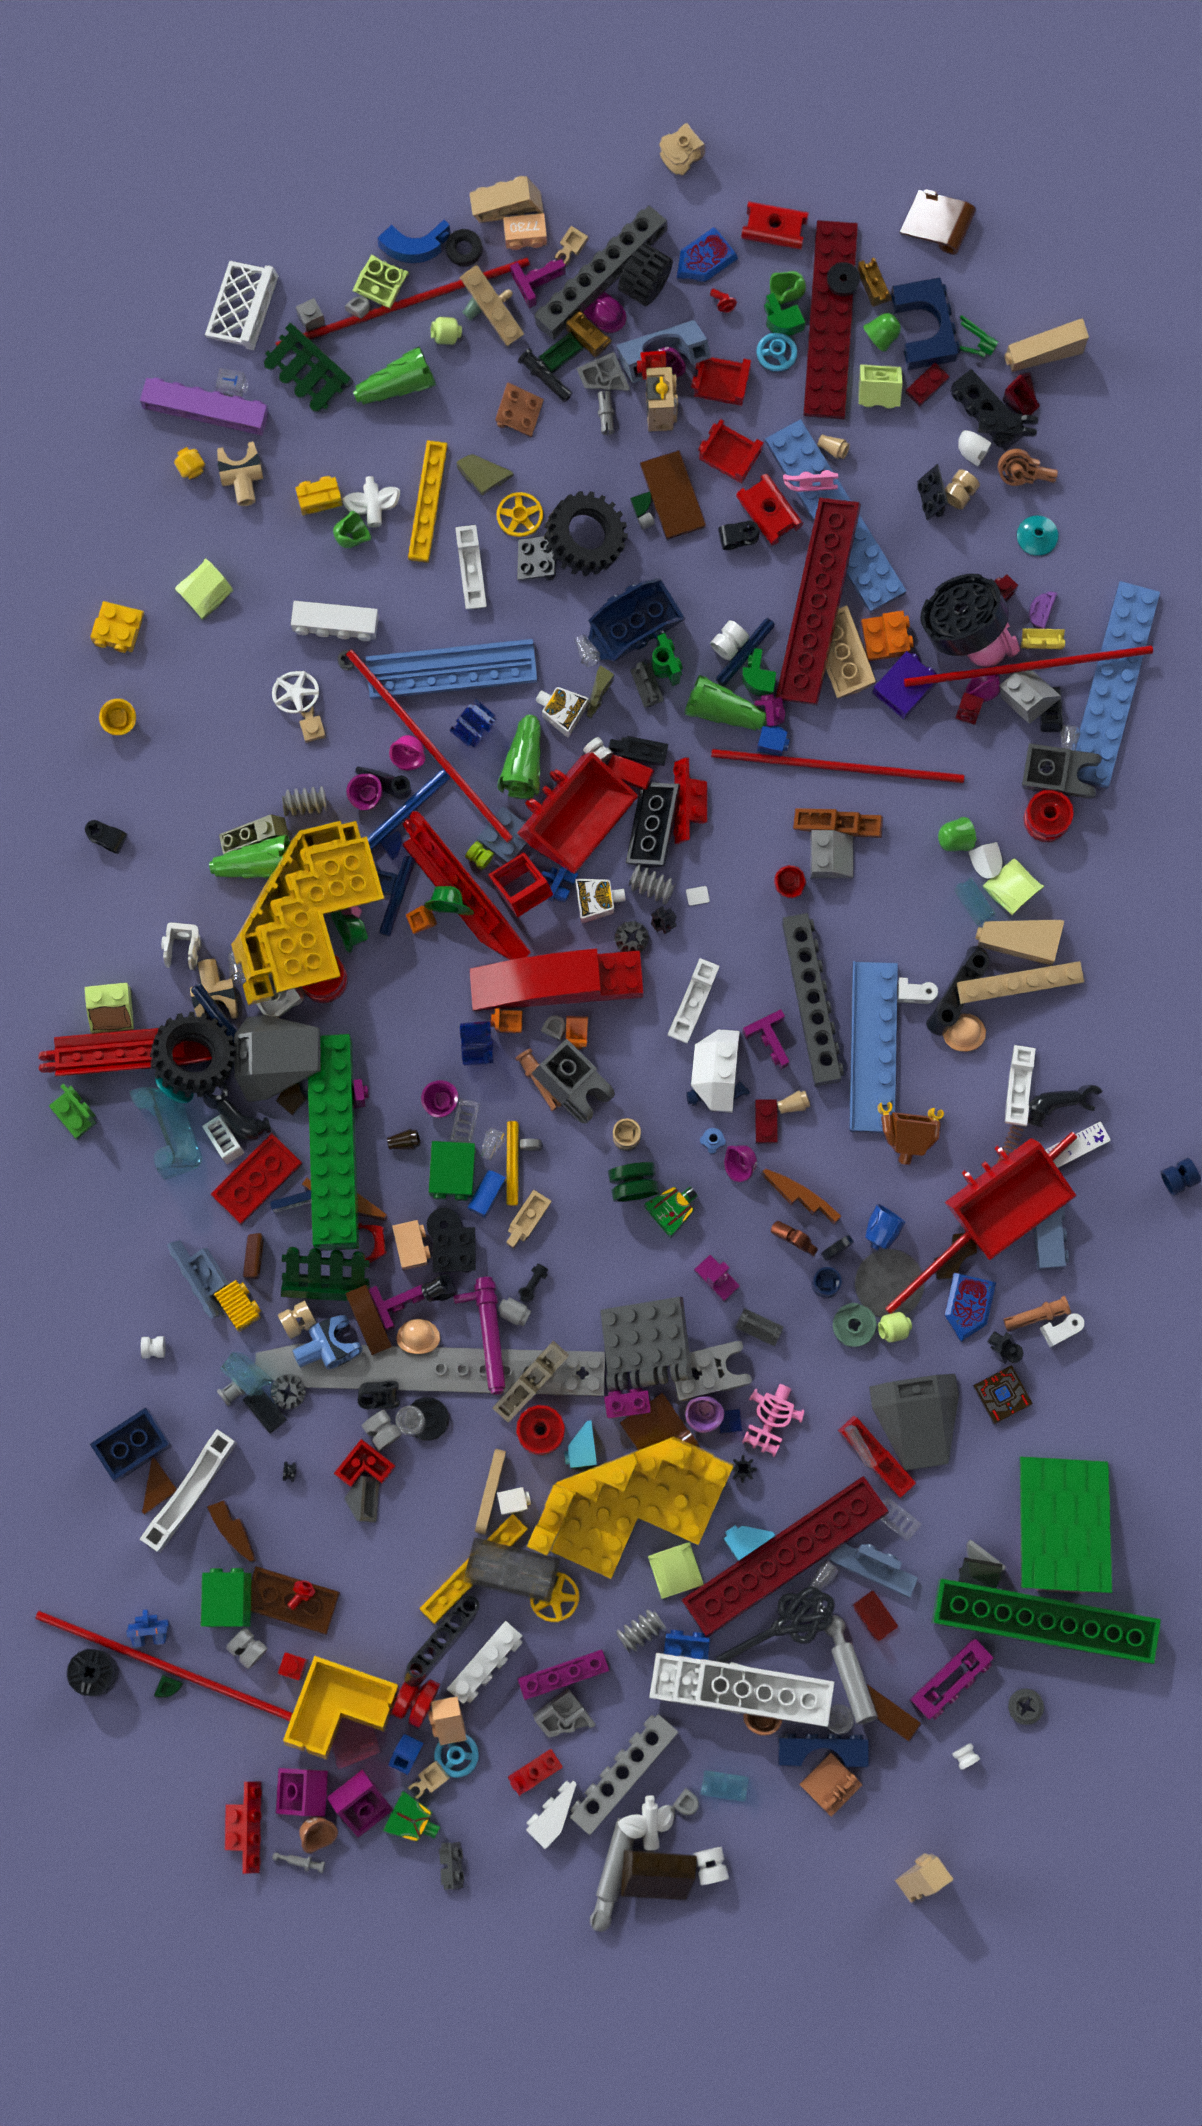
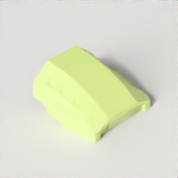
M371 254L357 279L353 291L376 303L391 308L409 272L387 264V262H383Z
M206 558L194 572L175 588L202 620L217 609L233 592V588Z
M1014 858L1001 869L997 876L990 878L982 887L998 904L1013 915L1035 893H1038L1039 890L1041 891L1044 885H1041Z
M690 1542L648 1556L662 1599L704 1585Z

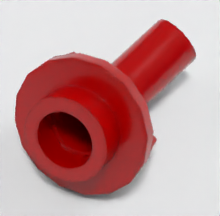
M714 288L710 291L711 297L720 300L717 304L718 311L728 313L737 305L736 299L729 297L728 293L725 294Z
M305 1580L297 1581L293 1588L296 1595L287 1606L293 1611L303 1600H310L315 1594L312 1584Z

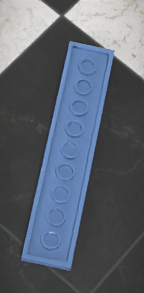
M801 419L765 438L767 447L785 475L800 476L802 472H810L816 475L821 474L825 470L833 472ZM833 479V485H838V489L796 492L813 521L815 520L819 497L851 501L838 479ZM788 480L793 486L800 487V481ZM813 482L812 486H820V482ZM859 515L846 575L869 613H872L906 594V589Z
M1119 581L1100 652L1146 646L1160 595L1159 591ZM1143 655L1097 662L1074 750L1099 754L1102 757V761L1096 767L1087 766L1080 769L1077 777L1081 782L1107 789L1109 787Z

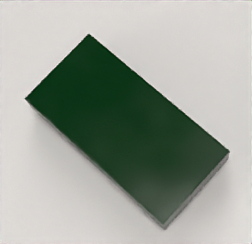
M570 332L538 356V359L540 361L543 360L546 364L545 367L553 374L583 351V346Z

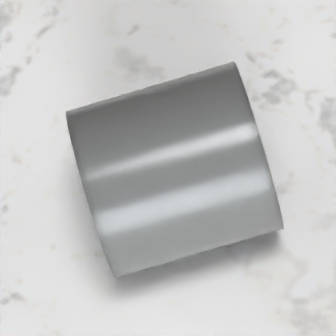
M650 513L637 518L643 530L655 524Z

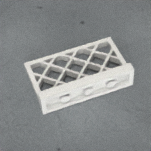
M229 261L205 333L206 338L244 345L246 349L250 350L255 349L278 279V274L274 267L265 265V268ZM233 269L242 270L244 274L233 280L231 277ZM260 273V280L252 284L249 276ZM247 278L250 285L239 291L236 284ZM235 286L237 293L227 298L225 295L226 290ZM254 290V298L246 302L242 295ZM241 297L244 304L233 309L230 302ZM228 304L231 311L221 317L219 314L220 308ZM247 308L249 311L248 316L240 321L236 314ZM235 316L238 322L227 328L224 321ZM220 323L223 324L225 330L218 334L212 333L215 326ZM241 326L243 330L241 337H232L230 332Z

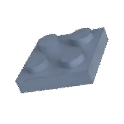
M502 807L495 816L514 838L507 843L489 822L476 839L505 863H508L517 857L528 843L517 834L525 823L505 807Z

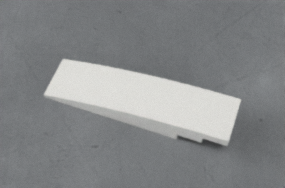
M656 1653L649 1698L828 1727L834 1682L704 1659Z

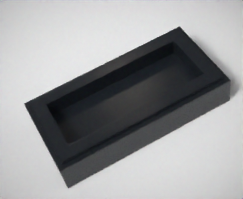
M260 1386L243 1399L244 1403L270 1434L287 1421Z

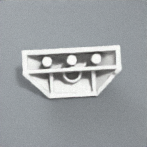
M718 1029L695 1044L691 1086L706 1103L710 1111L729 1113L733 1111L740 1031Z

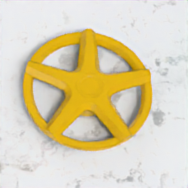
M512 493L506 496L497 508L499 526L507 535L514 537H526L535 533L543 520V509L540 502L528 493ZM515 496V507L513 509L502 508L509 498ZM521 496L529 497L537 505L526 508L523 506ZM539 511V520L534 526L528 516ZM500 514L512 518L508 529L503 525ZM520 523L529 529V531L524 533L513 532Z
M549 1572L552 1576H559L554 1587L550 1588L534 1583L530 1590V1604L533 1611L541 1619L549 1622H560L569 1618L576 1610L579 1603V1591L575 1582L566 1574ZM565 1579L573 1586L575 1595L562 1592ZM538 1587L544 1593L545 1598L535 1605L534 1591ZM575 1601L570 1612L562 1616L561 1603ZM550 1605L554 1610L556 1618L546 1617L539 1611Z

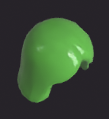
M789 271L773 273L771 275L769 283L770 293L775 294L779 305L798 300L805 294L806 283L800 273Z
M884 313L863 326L864 331L872 342L883 352L887 351L901 332L899 321L890 313Z
M354 510L334 526V538L344 548H353L371 540L368 528L360 515ZM346 533H351L353 539L349 538Z
M966 817L945 823L938 833L939 844L945 851H970L975 847L977 840L974 825Z

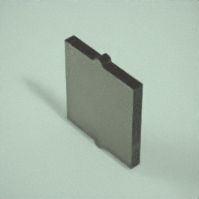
M964 1557L962 1567L959 1568L958 1582L997 1588L998 1581H1001L1002 1576L1000 1574L1003 1564Z

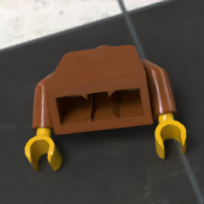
M881 1102L877 1109L880 1114H883L881 1121L887 1143L892 1146L896 1153H900L898 1161L901 1164L910 1165L913 1155H925L926 1151L939 1140L941 1125L939 1119L944 1116V1112L940 1109L936 1116L934 1114V1107L928 1110V1116L892 1112V1115H889L893 1107L892 1104L888 1102V1110L885 1111L882 1108Z

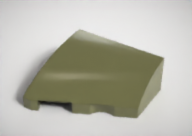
M474 454L465 456L456 462L457 469L469 483L473 484L482 496L496 485L500 486L514 476L512 471Z
M601 665L597 671L587 708V716L589 718H592L601 706L603 695L614 682V674Z

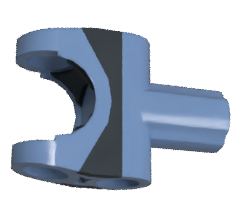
M346 1315L335 1316L310 1327L308 1332L313 1341L292 1350L300 1368L322 1359L327 1369H333L347 1363L362 1352L363 1348L360 1342L344 1344L336 1340L338 1333L350 1323Z

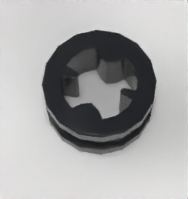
M285 1461L283 1481L290 1479L291 1482H294L296 1462L288 1464Z

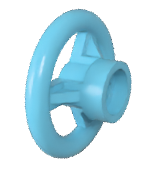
M770 333L764 336L758 343L756 350L760 364L767 370L781 372L790 368L796 361L798 353L793 339L781 333ZM775 339L770 343L769 349H763L768 341ZM786 342L791 348V357L788 361L784 357ZM763 356H772L778 359L781 365H772Z
M466 1735L467 1740L465 1742L470 1746L472 1753L464 1752L455 1743L448 1744L450 1749L447 1752L448 1762L446 1765L443 1764L441 1759V1751L444 1745L440 1746V1742L436 1745L434 1759L438 1761L449 1777H464L471 1773L478 1763V1747L468 1735ZM454 1751H459L461 1754L457 1760L452 1757ZM464 1759L471 1760L465 1769L460 1771L451 1770L454 1764H460Z

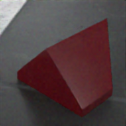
M1030 372L1020 374L1006 388L1002 399L1016 413L1022 414V416L1032 415L1040 407L1036 399Z

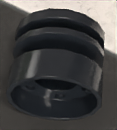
M85 1649L71 1658L67 1666V1679L75 1692L83 1696H101L108 1693L115 1686L118 1680L119 1669L116 1660L109 1653L98 1649ZM88 1668L96 1670L93 1673L94 1678L90 1676L87 1677L86 1674L89 1672Z

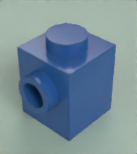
M763 726L757 752L782 756L783 751L788 750L790 739L786 738L787 731H783L784 729L778 726H771V728Z
M403 1734L388 1765L408 1775L424 1743Z

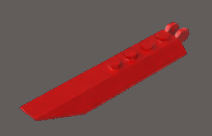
M413 811L409 816L410 819H406L403 823L404 828L411 836L402 844L404 848L415 858L416 863L436 887L452 886L460 891L463 905L471 908L474 914L458 915L481 943L509 960L527 957L531 953L505 917L419 812Z
M159 1028L54 1037L55 1050L41 1051L38 1054V1059L42 1061H52L55 1059V1062L40 1064L39 1071L41 1073H52L55 1071V1076L151 1068L152 1058L150 1057V1052ZM193 1041L177 1044L172 1052L173 1060L178 1066L212 1060L208 1049L200 1043Z

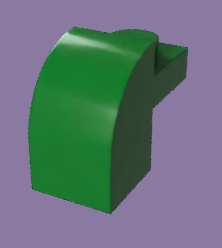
M774 293L766 295L764 310L767 314L766 326L772 333L792 336L804 331L805 320L798 305L782 310Z
M754 648L753 655L749 654L747 667H743L742 670L743 684L754 695L773 694L776 672L760 669L763 649Z

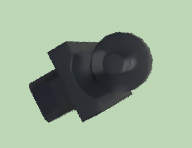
M994 1331L987 1341L999 1360L1006 1364L1007 1360L1011 1363H1017L1024 1356L1022 1347L1016 1344L1012 1335L1007 1332L1002 1336Z

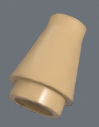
M823 434L820 436L817 446L823 448L836 459H844L850 448V444L845 439L829 437Z
M800 1090L777 1102L781 1114L806 1111V1108L811 1107L806 1091L800 1092Z

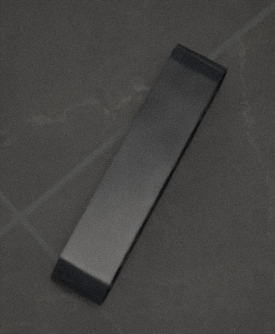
M464 1596L409 1661L404 1673V1680L408 1685L419 1686L474 1621L479 1609V1601L476 1597ZM463 1607H469L472 1611H466ZM450 1623H457L460 1627H453ZM442 1638L446 1643H441L437 1639ZM429 1654L433 1659H427L424 1655ZM416 1670L420 1675H414L411 1671Z

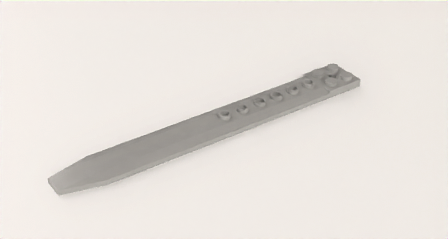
M304 1343L256 1353V1376L275 1381L282 1375L290 1374L298 1377L303 1382L305 1388L359 1389L360 1385L366 1382L392 1380L398 1382L399 1388L397 1390L491 1393L488 1390L484 1349L436 1347L433 1351L425 1354H412L402 1350L399 1346H392L389 1349L371 1355L368 1346L361 1345L363 1350L358 1356L333 1369H327L322 1359L300 1368L292 1350L304 1345ZM501 1349L506 1387L504 1393L508 1391L544 1350ZM566 1351L569 1354L568 1358L536 1392V1394L604 1396L605 1352ZM581 1367H584L585 1371H589V1375H586L583 1380L580 1379L579 1375H576V1372L580 1371Z

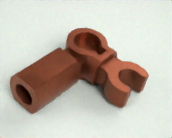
M776 1221L772 1225L771 1233L793 1244L805 1253L808 1252L814 1257L819 1250L811 1244L810 1237L802 1231L795 1230L780 1221Z

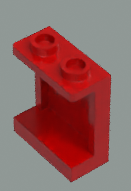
M711 357L697 362L695 369L698 370L697 377L693 376L691 389H694V397L742 406L751 368V360L743 358V362L739 363Z
M720 419L718 424L714 423L708 433L710 435L708 440H703L698 448L700 452L699 460L742 484L763 451L764 442L758 439L753 442L725 426L724 420Z

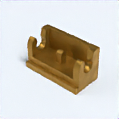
M872 258L868 264H865L864 260L860 261L858 264L860 279L872 307L891 301V294L887 289L876 259Z
M581 311L566 322V331L568 333L571 332L580 344L595 358L611 344L610 338L607 335L605 336L585 318Z

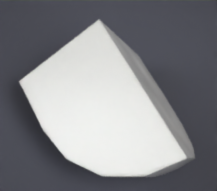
M963 431L959 437L960 452L968 461L979 466L990 450L991 442L974 432Z
M997 842L982 845L968 852L975 870L982 877L987 879L993 878L1000 873L1002 869V856Z

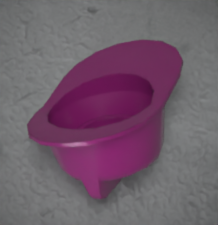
M605 292L583 312L592 323L607 333L621 330L627 318L626 312L619 302Z

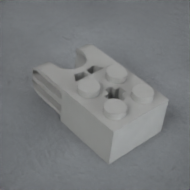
M735 1341L690 1352L691 1369L700 1372L701 1376L698 1377L699 1380H695L692 1377L691 1380L674 1382L679 1403L692 1400L698 1396L712 1395L752 1383L750 1375H734L726 1368V1360L731 1355L740 1353L743 1349V1343Z

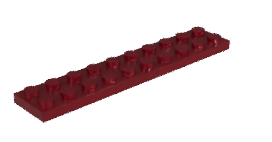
M817 220L803 416L845 419L853 294L838 296L832 293L827 286V274L833 265L840 262H847L855 266L858 223ZM845 277L840 278L841 281L847 280Z
M819 497L776 697H782V701L818 706L859 518L860 502Z
M862 1476L683 1598L682 1602L705 1636L709 1637L889 1514V1510L866 1478Z

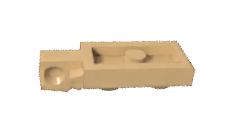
M533 1190L510 1224L508 1232L511 1233V1236L506 1242L507 1245L514 1249L519 1240L525 1242L552 1201Z

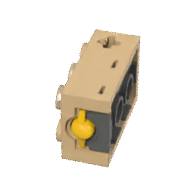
M672 367L647 368L646 407L648 432L673 430V423H677L678 407L676 374L672 375Z

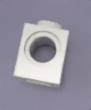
M523 1487L497 1493L502 1516L528 1510L527 1505L531 1504L529 1491L524 1492Z

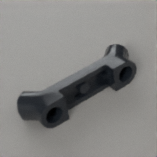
M972 946L967 950L966 957L933 1014L926 1021L928 1030L933 1034L944 1035L949 1027L954 1025L962 1013L960 1011L965 1003L960 1004L957 983L979 979L984 975L989 966V958L983 948Z

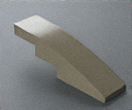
M552 1341L492 1409L509 1423L568 1358L569 1354L555 1341Z

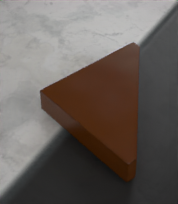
M156 1458L151 1459L142 1509L144 1515L172 1496L177 1490Z

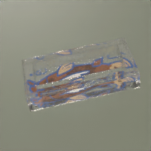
M849 1425L844 1428L863 1464L868 1468L876 1466L877 1462L856 1426Z

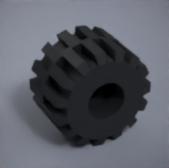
M643 243L628 260L619 280V291L640 304L648 306L663 289L672 269V258L649 244Z

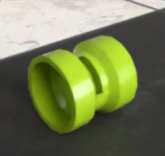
M476 841L465 855V858L468 861L475 862L476 867L480 870L485 869L494 857V853L484 849L483 844L479 841Z

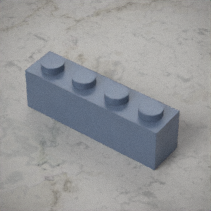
M1061 1207L1033 1228L1037 1270L1063 1269L1066 1263H1069L1068 1250H1064V1241H1067L1066 1228L1062 1227V1220H1065L1064 1207Z

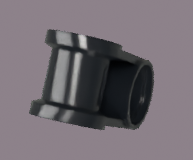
M751 520L726 524L718 528L723 550H733L738 547L753 545L759 539V527L756 522Z
M91 820L85 825V833L91 842L119 854L127 838V833L98 820ZM98 828L100 832L93 835L91 830Z
M449 1274L440 1275L431 1282L424 1283L421 1286L422 1293L429 1302L444 1301L458 1294Z
M389 1380L363 1383L358 1391V1405L367 1410L393 1409L400 1405V1400L397 1397L398 1382ZM370 1394L372 1397L366 1398L363 1395Z

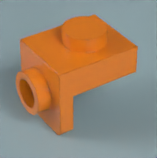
M495 1008V1014H491V1027H495L496 1033H522L523 1012Z
M566 1016V1039L578 1050L587 1047L588 1017Z

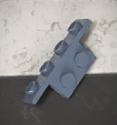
M181 1240L167 1244L170 1255L178 1263L181 1273L190 1283L194 1295L199 1298L204 1312L210 1319L222 1316L224 1312L216 1301L214 1294L229 1283L208 1248H202L190 1257Z
M843 1544L832 1552L829 1558L830 1562L910 1598L918 1577L900 1570L902 1562L898 1561L896 1556L888 1553L883 1554L870 1544H861L858 1550Z

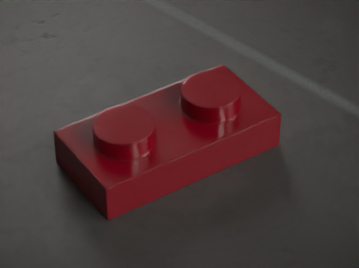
M934 363L906 389L905 393L921 406L949 380L950 376Z
M755 1099L756 1143L778 1142L777 1099Z

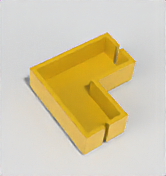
M314 1656L283 1739L284 1744L303 1752L306 1748L309 1754L327 1760L342 1718L385 1732L391 1715L390 1708L394 1707L400 1690L399 1685Z

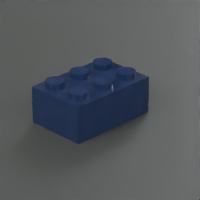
M146 1407L90 1443L109 1476L116 1483L172 1447L154 1416Z

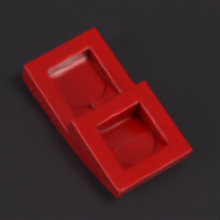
M613 754L607 765L628 785L645 790L654 773V770Z

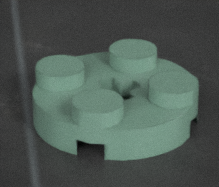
M849 1303L841 1307L834 1316L832 1324L834 1335L838 1341L850 1347H860L867 1344L875 1334L877 1326L873 1312L858 1303ZM854 1319L855 1322H860L858 1331L848 1327L851 1324L850 1320Z

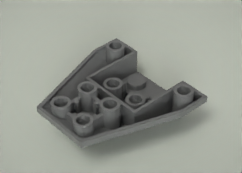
M268 1015L247 1017L234 1035V1046L236 1048L234 1054L235 1079L247 1102L268 1100L321 1071L320 1028Z
M955 1374L932 1375L869 1386L872 1409L904 1470L949 1463L959 1398Z

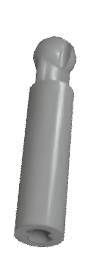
M833 1615L834 1621L832 1626L824 1631L828 1636L833 1637L835 1646L831 1652L856 1724H866L877 1719L878 1716L852 1643L845 1642L843 1636L845 1622L839 1616Z
M617 1822L596 1894L598 1897L597 1903L589 1922L591 1927L599 1932L606 1931L611 1925V1913L614 1903L618 1901L622 1886L624 1850H632L635 1838L624 1834L618 1827Z

